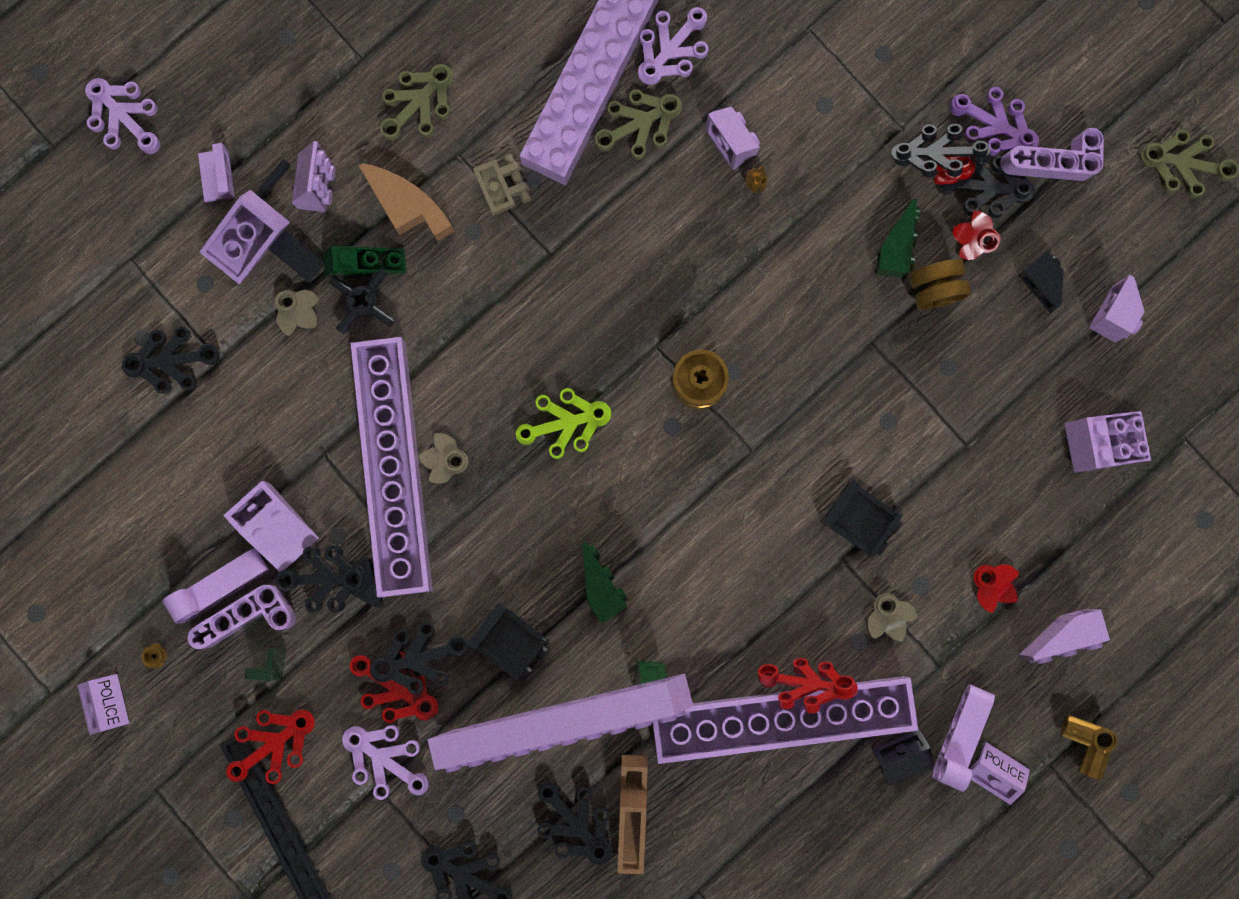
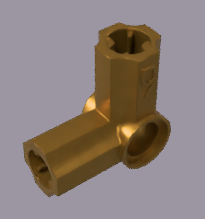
M1067 714L1063 721L1060 735L1087 745L1078 771L1092 778L1102 780L1111 751L1117 745L1116 735L1104 726H1099ZM1105 732L1108 736L1107 742L1104 745H1098V735Z

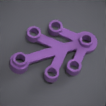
M998 87L991 88L986 95L994 116L971 104L970 98L965 94L956 95L950 102L949 109L953 115L961 117L969 114L988 125V127L980 129L976 126H970L964 133V139L968 143H975L979 139L1001 134L1011 138L1004 141L997 138L991 139L988 145L991 148L990 155L992 156L1002 151L1011 150L1016 146L1037 147L1039 144L1038 135L1027 127L1022 113L1025 109V104L1020 99L1013 100L1008 106V112L1013 116L1016 128L1009 125L1001 102L1003 91ZM991 93H995L998 98L992 97ZM958 101H962L965 106L960 105ZM1013 105L1018 106L1020 110H1015ZM969 132L975 133L976 137H971ZM1024 137L1029 139L1030 142H1026ZM991 144L996 145L998 150L992 149Z

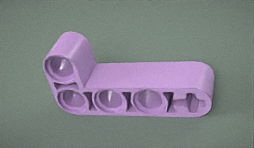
M1089 128L1072 140L1071 150L1016 146L1003 155L1000 165L1002 170L1010 175L1085 181L1103 168V135L1098 129ZM1085 139L1088 140L1090 146L1086 144ZM1037 159L1041 160L1042 166L1038 164ZM1061 161L1065 163L1066 168L1062 166ZM1084 163H1086V164L1088 165L1089 170L1086 169Z
M254 548L188 589H180L170 594L162 602L176 624L186 623L260 578L269 569L259 552Z
M262 585L193 627L188 633L187 640L190 646L195 649H206L216 645L262 615L273 629L284 630L294 625L296 614L278 586ZM268 589L274 594V599L271 603H267L264 600V593ZM245 603L250 604L252 612L248 617L242 613V607ZM280 611L285 612L287 615V621L284 625H280L277 622V615ZM223 617H227L230 622L227 630H223L220 626V621ZM213 631L214 634L207 635L203 638L204 641L200 642L201 633Z
M971 684L966 687L932 772L933 779L962 792L967 789L972 777V770L968 767L993 706L994 694Z

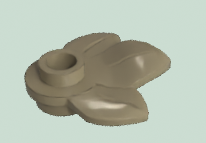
M292 290L279 292L275 298V306L279 311L276 322L281 331L287 336H291L297 325L306 329L317 327V315L312 307L319 302V297L309 290H301L296 293ZM286 299H292L291 306L285 307L284 302Z
M443 433L434 434L435 448L425 450L418 456L421 463L432 470L429 481L437 484L449 481L453 474L464 472L469 463L466 453L458 449L455 439ZM455 457L460 458L461 462L458 466L452 465V459Z
M882 593L874 600V611L868 618V630L874 639L880 637L885 632L890 638L902 642L906 635V622L914 621L918 618L916 610L910 603L898 601L893 594ZM884 601L890 603V608L887 611L882 608Z

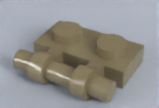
M512 154L503 158L506 166L499 168L495 159L473 169L493 216L516 207L512 198L514 196H520L522 203L531 201L528 183L524 182L520 173L521 167L518 162H515ZM511 176L515 186L508 188L504 177Z

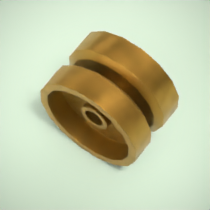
M962 259L938 262L919 268L909 274L911 287L921 290L914 296L918 310L943 307L972 295L969 282L958 280L966 274Z
M703 349L694 350L682 356L675 366L672 378L673 392L678 400L687 407L698 410L710 408L718 403L724 395L729 382L728 368L723 359L714 352ZM697 377L704 379L702 384L696 383Z

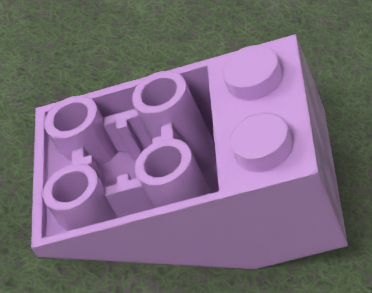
M313 141L298 154L292 203L297 209L327 212V205H331L332 202L330 183L335 179L336 170L318 141Z
M1141 411L1087 417L1064 423L1074 473L1151 461Z
M261 481L223 515L240 535L279 572L286 570L303 554L304 548L312 546L320 539L276 489L265 481Z
M1083 609L1059 616L1019 654L1020 659L1029 660L1030 663L1036 662L1041 664L1052 661L1051 656L1061 655L1062 657H1068L1077 654V649L1094 650L1103 647L1102 642L1109 641L1110 638L1102 611L1100 609Z

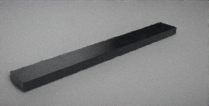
M245 731L239 733V738H247ZM235 736L220 744L229 764L238 760L243 761L255 752L249 740L239 742L235 739ZM259 761L249 769L248 776L240 781L239 784L299 899H331L273 785L266 781V772ZM237 766L233 768L236 777L241 775V768Z

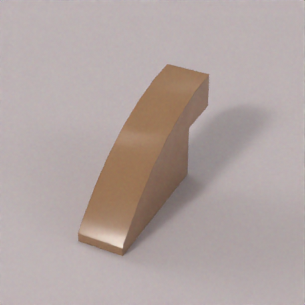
M364 163L359 165L399 235L424 221L428 224L437 241L455 232L441 209L418 187L388 170Z
M622 755L617 872L621 874H644L648 756Z

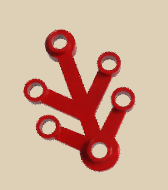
M400 650L399 653L404 658L405 653ZM359 655L351 660L350 670L354 675H367L376 681L370 673L372 662L369 657ZM361 660L366 663L364 670L358 668V662ZM405 669L398 670V672L406 676ZM410 670L411 676L414 679H419L424 686L423 691L418 696L411 694L408 688L390 680L385 683L376 681L390 690L389 692L375 695L367 693L361 698V705L365 709H371L378 704L401 699L411 704V706L400 709L394 707L386 708L382 713V718L386 723H393L397 719L413 715L420 720H430L436 716L439 708L437 700L433 696L428 695L425 677L423 675L416 676L413 670ZM416 682L417 691L420 689L418 682ZM367 696L373 698V704L371 706H368L365 703V698ZM424 702L429 703V712L422 710L421 706ZM388 710L394 712L395 717L393 720H389L386 717Z
M795 659L793 661L794 672L798 675H803L805 678L779 674L778 668L772 664L762 665L758 669L759 682L766 688H772L776 684L799 687L790 692L779 694V706L782 709H791L795 705V700L819 690L825 691L817 696H808L804 699L805 711L817 713L820 710V705L835 698L848 700L858 693V686L854 679L850 676H840L830 662H821L818 665L817 675L809 666L807 659ZM820 677L824 679H829L831 682L822 681Z
M268 710L260 711L257 714L256 721L261 726H267L271 723L288 726L280 733L250 730L246 726L237 728L234 734L237 741L246 742L251 740L267 743L243 761L238 760L230 763L226 770L229 780L233 782L244 780L248 776L249 769L273 751L270 769L266 772L265 778L270 784L280 782L282 779V772L280 770L285 741L293 735V750L287 757V763L292 768L301 766L304 761L302 750L305 735L310 733L315 725L314 716L307 710H297L291 716L272 714ZM263 713L269 715L267 723H262L260 720V716ZM299 718L306 720L305 727L300 728L297 726ZM245 729L248 732L246 739L239 738L240 730ZM293 755L300 757L299 764L294 765L291 763ZM235 766L241 768V775L238 777L232 774ZM271 771L278 773L279 777L276 781H272L269 778Z

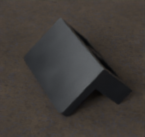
M920 729L872 749L883 771L887 785H892L935 765L931 748Z

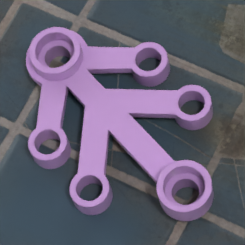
M699 7L691 9L688 13L687 22L671 41L668 28L670 15L666 11L657 13L655 23L659 28L661 52L655 59L652 49L655 39L654 32L650 29H645L640 33L644 62L639 66L638 76L643 83L653 85L658 83L663 76L680 75L688 77L692 73L693 65L689 60H682L678 65L663 66L668 59L687 57L702 59L707 56L708 45L703 41L697 42L694 46L679 47L693 30H700L706 25L707 13L704 9ZM700 14L702 18L697 20L694 19L693 15ZM660 17L667 18V21L662 23L658 19ZM650 35L652 39L645 41L643 36ZM703 47L705 52L699 53L696 49ZM687 65L689 70L686 72L682 71L681 66ZM652 68L655 70V73L649 75L646 73V70Z
M95 78L87 84L85 92L92 101V116L87 119V126L92 131L100 132L104 129L105 123L102 120L103 103L109 108L108 133L103 138L104 144L110 149L120 147L119 126L121 121L138 138V146L142 151L147 154H154L159 150L160 140L153 133L145 132L127 114L140 113L153 116L158 110L157 105L151 99H145L141 103H117L111 97L128 96L131 99L138 98L141 94V89L135 82H128L124 86H110L104 79ZM97 87H101L100 92L94 93ZM136 87L135 92L130 94V88ZM152 104V109L146 111V106ZM99 120V125L93 127V122ZM111 138H116L114 144H109ZM147 138H151L150 143L148 145H144V141Z
M389 725L385 729L366 732L362 727H351L345 731L342 742L344 747L352 752L355 768L352 779L356 784L362 785L369 779V772L365 769L364 752L372 758L376 784L373 790L375 798L383 800L390 794V787L386 783L384 767L406 782L412 794L422 795L428 790L430 781L425 774H413L390 758L401 755L410 757L417 755L420 751V744L416 740H410L402 745L378 749L369 742L382 739L389 742L396 740L399 737V729L396 726ZM388 729H394L396 733L394 738L387 736ZM353 735H357L359 737L358 744H353L351 742V737ZM412 743L416 746L415 753L408 751L409 744ZM358 772L365 774L363 781L357 779ZM415 780L422 782L421 789L414 788L413 783ZM384 787L386 795H379L377 792L378 788Z

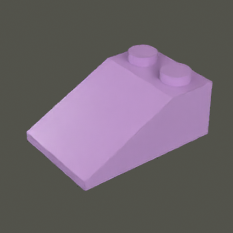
M249 190L238 198L199 253L238 284H241L290 222Z

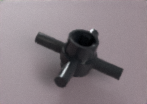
M380 268L367 287L357 286L352 288L335 275L330 278L328 283L347 296L346 303L349 309L336 327V330L345 334L357 316L365 317L370 314L388 327L393 325L395 319L377 306L378 299L375 291L388 275L387 272ZM361 294L366 295L365 301L368 302L366 307L355 305V301H358Z

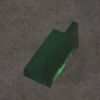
M286 648L269 649L267 667L255 666L245 668L244 679L260 681L282 679Z

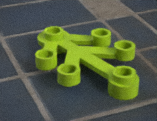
M565 388L560 393L561 401L564 404H573L584 411V413L574 415L552 403L548 396L540 395L536 399L537 408L541 411H547L560 419L534 427L529 424H523L517 428L516 438L521 444L530 445L537 436L564 429L557 442L549 448L550 456L554 459H560L564 456V449L577 426L587 423L581 437H577L573 443L576 451L585 452L589 447L588 442L597 426H604L610 421V407L602 401H596L591 404L576 396L572 389ZM566 392H570L573 395L569 401L563 399V394ZM541 399H546L548 401V405L546 407L539 406V401ZM601 409L604 412L603 416L596 418L594 416L595 410ZM529 430L531 433L530 437L522 438L521 432ZM584 440L586 442L585 448H577V442ZM560 447L562 449L559 456L553 455V448Z

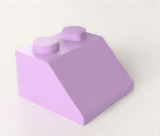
M728 107L708 114L705 131L731 169L734 170L758 154L760 142L755 133L749 132L745 127L746 121L742 114L735 112L732 107Z
M1128 275L1111 287L1089 326L1090 329L1113 342L1123 338L1126 339L1132 333L1136 334L1143 324V321L1140 319L1145 311L1133 276Z

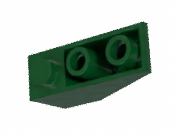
M917 199L911 201L879 248L875 275L906 278L910 271L914 270L915 256L911 255L912 247L916 246L918 233L914 232V225L918 223L920 208L916 207Z
M331 246L323 253L325 278H331L333 275L338 278L375 276L380 268L387 272L388 275L406 273L405 251L403 248Z
M585 542L582 544L587 601L602 624L627 608L625 602L629 599L621 587L616 590L611 581L615 577L606 565L602 568L597 559L601 556L592 544L588 547Z
M636 660L634 686L666 678L664 663Z

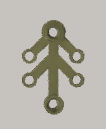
M436 65L430 72L411 73L403 71L399 75V81L404 88H411L414 83H427L423 89L401 91L386 89L383 92L382 98L388 106H393L398 101H411L395 119L387 118L382 121L380 131L385 139L396 140L401 135V127L419 108L421 119L418 127L419 132L425 138L431 137L434 134V127L431 123L430 96L436 90L438 105L435 107L437 117L441 120H446L450 117L451 111L447 105V87L452 84L454 76L452 70L447 65ZM441 74L446 76L443 81L437 80V77ZM406 76L411 77L408 83L403 82V78ZM393 94L394 99L386 100L387 95ZM441 108H446L447 112L445 114H439ZM424 126L431 127L429 132H423L422 129ZM395 128L396 131L394 134H388V129Z
M638 89L632 90L629 94L630 104L635 107L645 104L655 108L649 112L623 106L618 101L610 102L607 107L610 117L618 118L623 116L634 120L612 132L608 129L598 131L595 136L596 147L601 151H609L614 147L616 141L640 129L636 143L631 148V155L634 159L641 160L646 155L645 145L652 122L661 118L658 132L653 135V145L656 148H664L667 145V132L671 119L679 116L682 111V102L676 95L666 94L661 98L643 94ZM639 95L641 99L634 101L632 96ZM672 104L674 109L668 111L665 106ZM613 106H617L619 111L613 113L610 109ZM660 136L663 137L665 141L663 143H657L655 139ZM602 139L610 141L608 145H602L600 142ZM641 148L643 153L637 155L634 153V150Z
M1184 129L1178 130L1172 138L1162 144H1146L1140 152L1142 163L1147 167L1155 168L1163 179L1164 191L1174 193L1181 186L1180 180L1172 175L1166 164L1174 165L1188 186V196L1193 199L1199 198L1204 194L1205 186L1198 182L1190 169L1215 174L1219 180L1224 182L1232 180L1239 173V166L1234 160L1227 159L1220 164L1192 158L1201 151L1206 152L1214 146V139L1210 135H1203L1194 145L1178 155L1166 153L1175 146L1185 145L1190 140L1189 132ZM1178 134L1184 137V141L1178 139ZM1202 140H1206L1208 142V147L1202 144ZM1149 152L1155 154V159L1149 156ZM1222 169H1226L1228 171V176H1226L1222 172ZM1172 181L1175 184V188H1171L1168 182ZM1193 187H1197L1199 189V194H1196L1193 191Z

